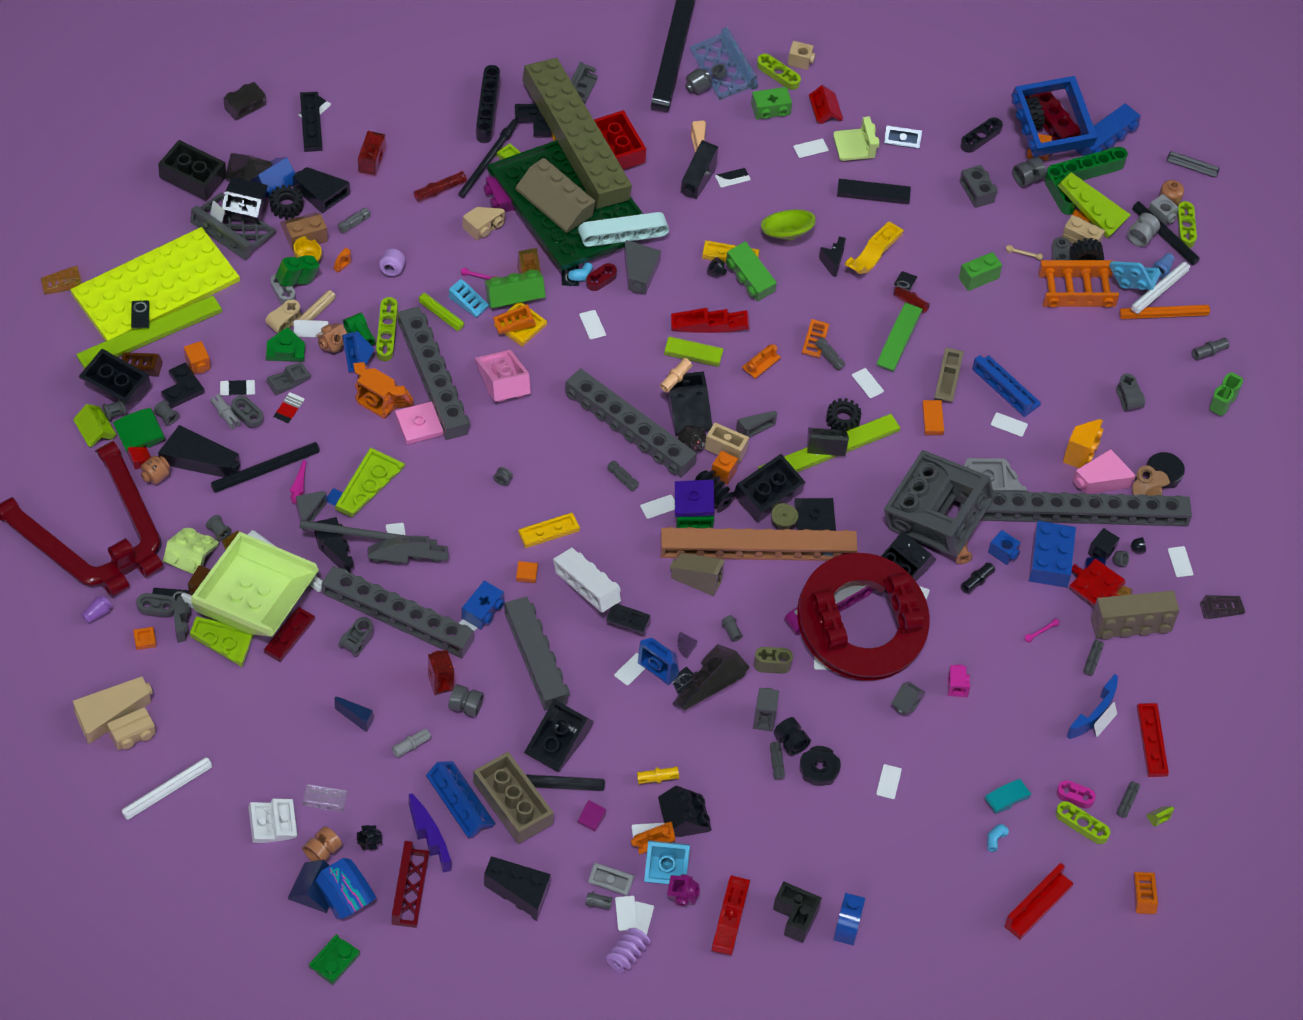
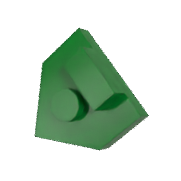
M288 327L267 341L266 360L304 362L305 342Z

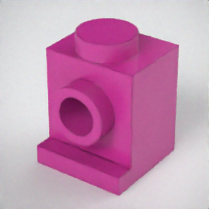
M960 664L950 665L948 672V696L968 697L970 674H966V666Z

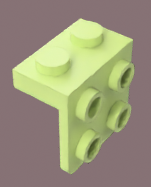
M870 116L863 117L861 129L834 132L833 137L841 161L875 158L876 149L879 148V138L875 137V124L871 122Z
M183 528L167 541L163 562L194 574L199 565L203 566L205 556L218 547L219 542L211 536L196 532L192 528Z

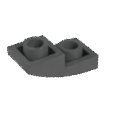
M182 596L177 598L174 609L175 632L178 643L186 641L185 633L188 632L186 625L188 623L187 615L190 614L188 602L184 603Z

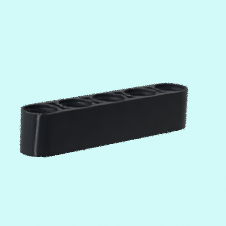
M496 65L486 66L483 72L476 123V139L480 143L490 142L493 136L500 84V69Z

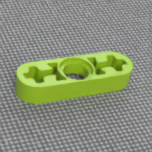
M769 54L758 56L757 68L784 87H787V89L795 90L799 88L801 77L798 73ZM779 69L782 70L783 73L777 74L774 71Z
M1183 201L1179 203L1177 211L1178 236L1191 248L1195 245L1197 239L1195 209L1192 203ZM1188 222L1191 224V227H1185L1182 223Z
M1063 801L1058 804L1055 814L1059 821L1096 844H1104L1108 841L1110 829L1107 825L1070 802ZM1066 809L1069 811L1066 814L1062 813V811H1065ZM1085 819L1088 822V826L1082 827L1077 821ZM1100 831L1104 833L1101 836L1097 835V833H1099Z

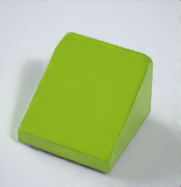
M1163 806L1148 813L1146 817L1153 827H1156L1171 819L1174 808L1173 806Z

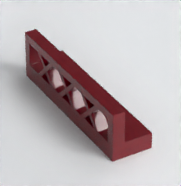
M404 841L392 910V925L417 928L429 851L413 849L412 841ZM412 855L422 856L424 861L415 866L411 861ZM416 872L420 877V881L413 885L408 877ZM413 891L417 895V899L409 903L405 895ZM410 910L414 914V920L401 919L402 914Z

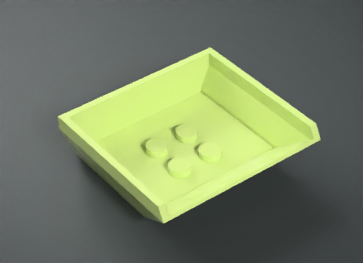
M239 531L192 595L191 603L196 612L247 634L272 637L319 569L316 563Z

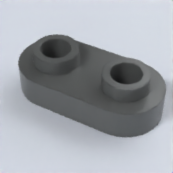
M1058 237L1053 240L1051 246L1052 260H1071L1069 251L1071 244L1068 239Z
M237 396L232 400L233 413L247 426L255 428L263 423V412L248 397Z
M144 593L137 598L136 604L138 611L142 614L169 617L174 615L176 600L167 595Z

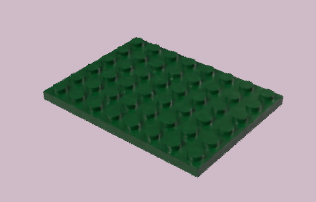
M557 140L488 164V172L497 180L510 198L512 205L560 271L625 247V242L591 247L584 246L578 231V227L581 224L566 233L515 190L528 169L539 160L545 158L587 194ZM630 197L628 201L597 209L594 206L593 216L584 222L640 215L643 213ZM634 240V241H632V242L637 243V242H640V241H642V240Z

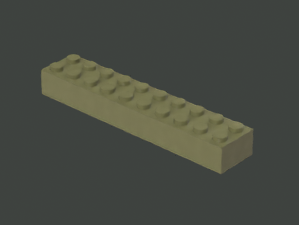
M558 58L524 65L522 81L587 194L595 200L596 209L628 201L632 184Z

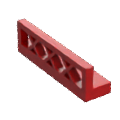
M1061 862L1007 916L1004 927L1019 940L1073 887L1074 883L1063 875L1065 866Z

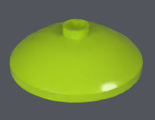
M784 210L764 218L761 222V229L770 237L793 240L810 231L816 223V218L813 213L806 210Z

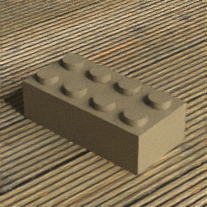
M1172 590L1097 598L1091 616L1095 638L1110 639L1119 636L1129 637L1131 635H1148L1150 633H1168L1172 631L1179 613L1175 592Z
M509 752L473 771L474 785L518 844L553 825L554 812Z

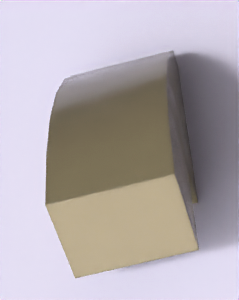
M945 347L934 399L953 403L964 351Z

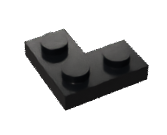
M515 104V120L518 122H533V136H551L552 131L536 104Z
M186 362L169 370V375L175 382V385L161 391V396L169 403L171 409L204 394L203 386Z

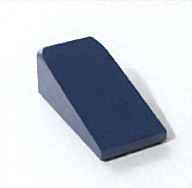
M335 696V709L367 732L373 722V710Z

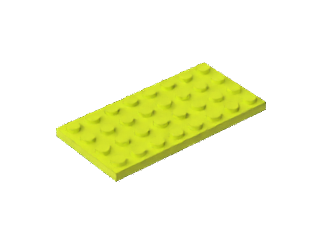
M200 227L70 289V291L103 339L107 341L135 329L131 328L132 301H149V322H152L240 282V276L204 229Z

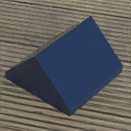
M324 860L305 862L292 887L288 900L327 913L330 907L319 889L316 879L320 872L330 865Z

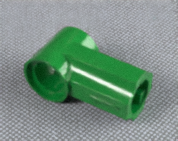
M361 312L343 319V325L347 333L358 331L371 346L375 344V338L367 327L366 319Z

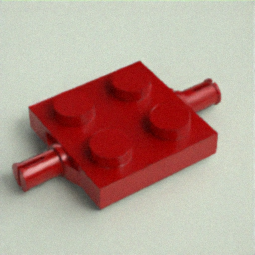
M1095 558L1085 569L1073 564L1072 572L1077 574L1078 577L1069 586L1073 592L1095 606L1097 598L1120 596L1118 595L1119 589L1126 582L1124 578Z

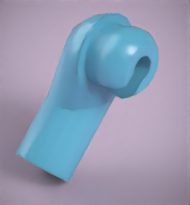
M585 263L582 269L569 271L568 277L574 281H585L593 266L590 263Z
M998 824L988 832V851L996 852L998 850V839L1008 835V827L1004 824Z

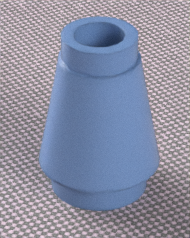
M1166 253L1153 264V268H1159L1161 272L1159 278H1163L1170 273L1174 261V256L1170 253Z

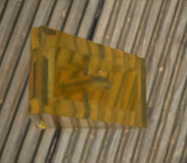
M537 248L518 251L517 268L519 274L526 273V271L532 269L540 271Z

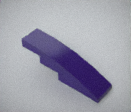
M408 794V804L417 840L426 838L430 856L439 855L443 873L451 871V859L436 823L414 794Z

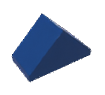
M358 331L342 335L348 372L355 371L353 363L364 362L367 364L375 350Z

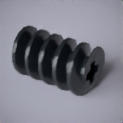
M707 470L702 471L695 478V480H714V507L717 508V511H722L728 507L735 493L730 492L729 486L725 487L726 483L720 481V476H716L714 470L710 472Z

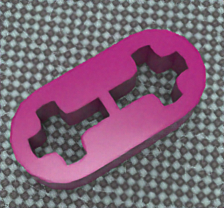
M1067 780L1060 782L1057 788V796L1062 801L1070 802L1075 806L1085 809L1092 807L1096 795L1090 788ZM1065 788L1069 789L1067 794L1064 793ZM1085 795L1088 796L1087 801L1083 800Z

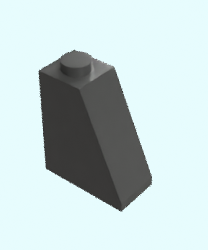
M625 241L624 259L628 290L646 295L660 263L661 250L632 241Z

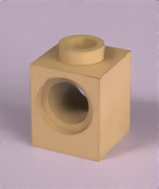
M793 41L789 52L788 65L808 70L810 63L813 64L815 60L814 46Z

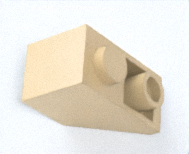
M476 207L463 216L462 228L478 241L505 223V210Z

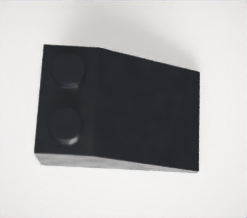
M554 699L524 753L560 772L583 742L594 721Z

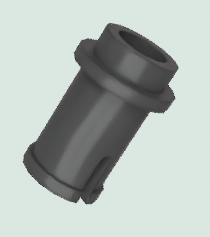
M729 615L722 619V627L726 629L731 641L736 642L743 635L736 624V618Z
M595 891L587 893L585 905H589V908L594 906L610 910L613 897L594 894Z

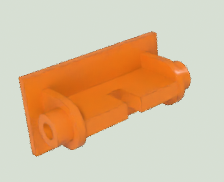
M769 344L743 365L742 369L756 379L781 359L776 353L778 350L777 346Z
M671 821L639 833L631 839L632 845L638 847L639 855L647 852L648 840L668 843L676 841Z

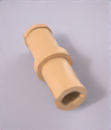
M683 358L675 369L669 371V375L664 381L659 384L660 388L664 392L669 393L677 382L683 380L685 373L693 367L692 363L687 358Z

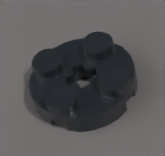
M825 746L811 747L809 751L802 754L799 764L803 780L815 785L833 784L841 768L839 757L833 753V750ZM821 762L825 768L819 769L815 765Z

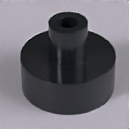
M718 257L714 258L708 265L707 272L713 277H717L719 274L724 276L727 272L724 268L725 262Z

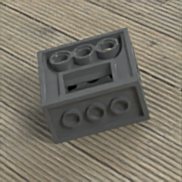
M922 450L885 506L884 512L889 530L898 534L904 531L915 541L957 558L995 496L990 476ZM954 501H958L964 505L955 519L946 516Z

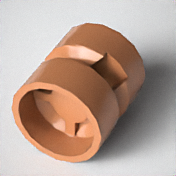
M323 826L315 834V838H311L302 846V850L310 861H327L330 858V854H334L342 846V842L334 831Z

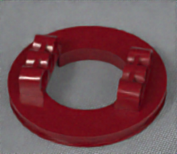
M869 553L843 554L821 564L810 575L804 585L797 607L799 629L804 642L812 654L832 671L857 680H880L903 671L916 659L929 633V608L917 582L906 570L893 561ZM854 585L871 587L882 594L886 590L899 625L895 636L888 643L875 648H862L848 643L847 632L841 620L838 606L835 604L834 595L841 589Z

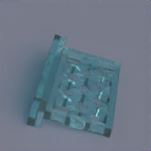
M728 27L721 29V34L690 46V51L702 70L706 69L710 76H712L711 69L717 63L725 65L726 71L729 66L737 68L735 73L727 71L726 76L733 77L731 83L724 82L723 79H712L711 87L719 100L747 88H751V90L758 88L757 76ZM721 41V48L712 46L713 43ZM702 48L706 49V52L702 55L698 54L696 50ZM710 51L718 52L716 58L710 57L708 54ZM721 54L729 55L728 61L719 59ZM706 60L714 62L712 68L704 66ZM736 79H741L745 82L741 85L734 84ZM720 85L729 87L725 92L720 93L719 91Z

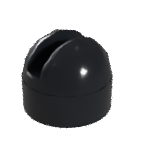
M1143 537L1132 541L1131 548L1135 553L1146 552Z

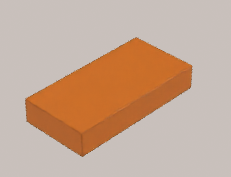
M923 400L924 435H944L942 400Z

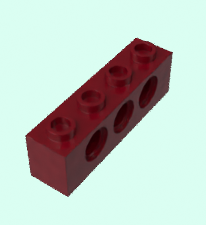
M1052 91L1024 96L1025 99L1036 97L1040 101L1042 111L1044 110L1043 116H1045L1043 128L1048 135L1052 136L1053 141L1080 136L1079 126L1073 122L1070 114L1064 110L1060 101L1052 94Z

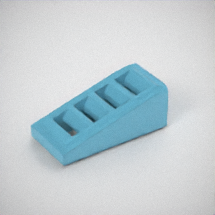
M462 279L449 289V298L476 318L489 308V304Z

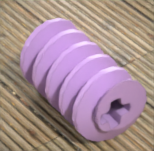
M629 928L621 937V940L616 943V947L611 949V953L607 954L606 961L615 971L623 974L625 972L624 969H631L630 963H636L635 957L639 958L641 956L640 951H645V945H650L651 940L641 930Z

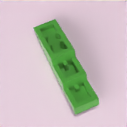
M905 302L877 361L878 367L895 372L923 309Z

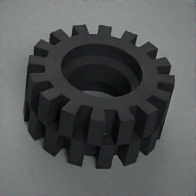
M1036 97L1025 99L1035 128H1042L1043 124H1045V116H1043L1044 110L1042 111L1040 101Z
M282 185V188L278 186L276 191L273 189L272 194H270L271 212H274V216L279 215L280 219L284 216L285 220H288L289 216L291 219L294 218V215L299 216V212L303 211V194H301L300 189L297 190L295 186L291 188V185H288V187ZM291 200L293 203L285 205L281 204L280 201Z
M1083 238L1084 241L1077 240L1078 243L1074 242L1073 246H1070L1071 260H1104L1103 246L1097 239L1093 241V238L1089 240Z
M839 398L838 402L834 400L827 409V426L831 427V429L846 431L859 427L862 414L861 408H858L859 405L857 403L853 405V400L847 402L848 398H845L844 401ZM846 413L851 418L843 420L838 418L837 414Z

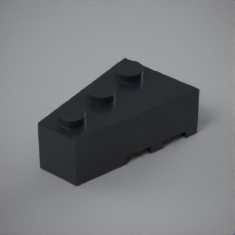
M491 856L484 873V886L503 899L511 901L516 905V908L524 910L534 920H538L550 887L551 874Z

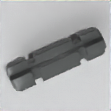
M367 208L361 209L360 213L356 212L346 218V221L343 220L338 223V229L341 233H345L349 230L348 228L351 229L363 222V220L368 219L370 211Z
M821 337L816 341L815 345L819 350L822 349L821 352L830 363L833 362L834 368L840 370L844 367L845 362L838 358L839 355L830 344L827 345L828 342L824 337Z
M613 460L608 464L607 469L612 474L615 473L614 476L624 485H627V488L631 491L639 487V482L632 478L623 467H619L616 461Z
M1095 640L1093 642L1083 670L1089 676H1092L1095 672L1104 646L1102 641Z
M780 742L770 743L775 780H783L785 778Z
M1134 781L1129 783L1117 810L1118 816L1122 818L1127 817L1139 791V783Z

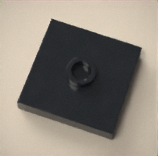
M833 498L794 499V507L798 512L796 530L836 531Z

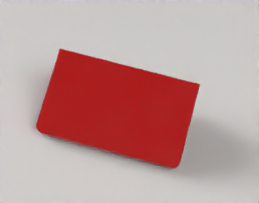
M821 85L809 94L817 122L822 124L832 116L839 121L843 120L836 94Z

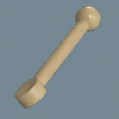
M1011 245L1006 247V252L1008 253L1016 252L1035 257L1037 260L1043 259L1041 253L1034 254L1013 248Z

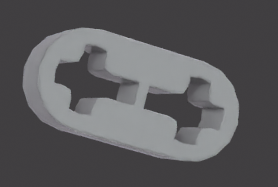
M276 274L272 275L270 279L271 288L279 302L284 304L287 300H295L294 288L292 286H280L276 282L278 281L275 276Z

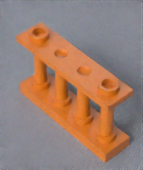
M1041 260L1038 274L1039 277L1047 278L1049 291L1045 293L1043 307H1116L1119 292H1111L1109 277H1112L1113 274L1109 264L1114 260ZM1054 277L1065 278L1067 292H1056ZM1072 277H1083L1085 292H1074ZM1090 277H1101L1103 292L1092 291Z

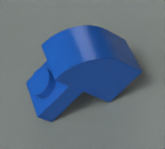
M845 893L834 941L854 946L865 902L864 897Z

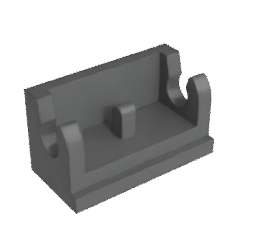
M580 62L571 82L584 104H586L598 76L588 72L595 73L596 69Z

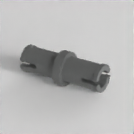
M1224 337L1214 342H1206L1205 345L1192 349V355L1195 360L1208 355L1214 356L1216 352L1228 349L1229 341Z

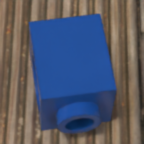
M1001 530L990 542L988 553L1008 565L1011 560L1015 561L1019 556L1021 542Z

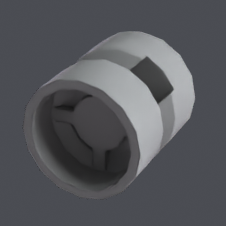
M1142 213L1128 230L1127 237L1134 245L1145 247L1160 229V222L1154 215Z

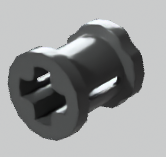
M119 400L108 405L106 403L102 405L108 421L112 417L121 414L127 415L124 403Z
M166 400L159 402L154 408V413L160 415L167 426L172 425L179 418V413L173 411Z
M219 515L212 516L206 523V527L214 532L215 538L218 541L224 540L231 534V528L222 522V517Z

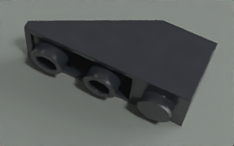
M337 517L314 521L317 523L343 526L342 524L338 523ZM314 530L318 549L338 568H344L351 573V568L354 565L352 556L347 554L349 546L347 540H343L342 536L344 534Z

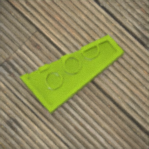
M1072 172L1057 185L1094 225L1105 230L1104 236L1106 238L1111 236L1131 215Z
M370 447L335 505V510L353 518L404 469L405 463Z

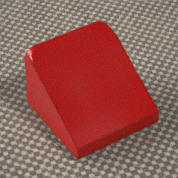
M146 447L127 448L128 456L135 470L141 468V465L151 458Z

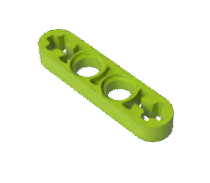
M392 297L384 298L380 305L376 356L380 361L391 360L394 353L398 303ZM388 305H391L390 312H387ZM391 319L393 322L391 324H384L383 320ZM383 334H389L391 335V338L383 339L381 336ZM384 346H387V352L384 354Z

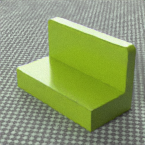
M86 404L73 419L89 447H93L100 438L112 440L117 435L100 406Z

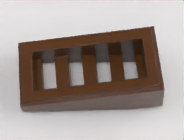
M123 352L121 358L127 363L131 359V365L149 374V376L159 377L163 364L159 354Z

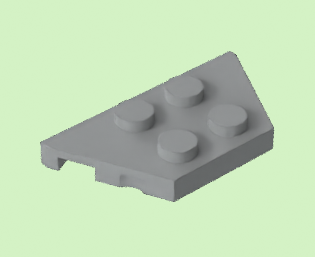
M967 458L964 464L967 468L990 476L993 491H1027L1025 485L1022 486L1018 481V475L1010 468V464L1006 459Z

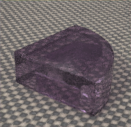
M680 632L677 647L679 652L688 659L697 645V640Z

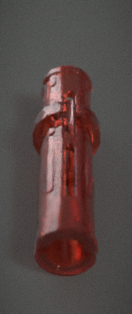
M460 171L438 182H430L426 187L415 190L414 197L417 198L418 202L430 196L435 197L442 191L465 183L467 181L466 175L463 171Z

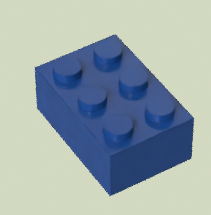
M1037 521L1033 537L1029 582L1068 587L1072 572L1076 527Z

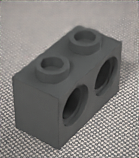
M982 165L962 170L959 182L973 206L978 208L994 203L998 193L997 187L991 182L988 172L984 170Z
M759 688L753 729L773 732L779 697L778 690Z

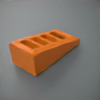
M528 304L493 317L499 334L536 325ZM512 319L513 323L509 324L508 320ZM500 321H504L506 326L502 327Z
M811 319L802 354L820 358L822 349L819 350L816 345L809 343V341L816 342L818 339L810 336L826 338L829 323ZM815 329L818 331H822L823 334L814 332L812 330ZM807 347L818 349V351L814 352L807 350Z
M1134 872L1136 913L1156 914L1158 897L1155 873ZM1139 881H1150V883H1140Z

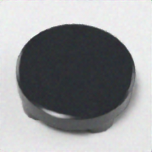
M1168 452L1156 453L1147 462V466H1151L1155 471H1162L1168 476L1170 484L1162 487L1176 488L1183 479L1185 473L1184 464L1174 454Z

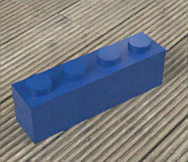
M1126 103L1094 125L1098 138L1093 146L1075 149V151L1081 156L1111 149L1119 140H1124L1127 134L1138 129L1141 115Z

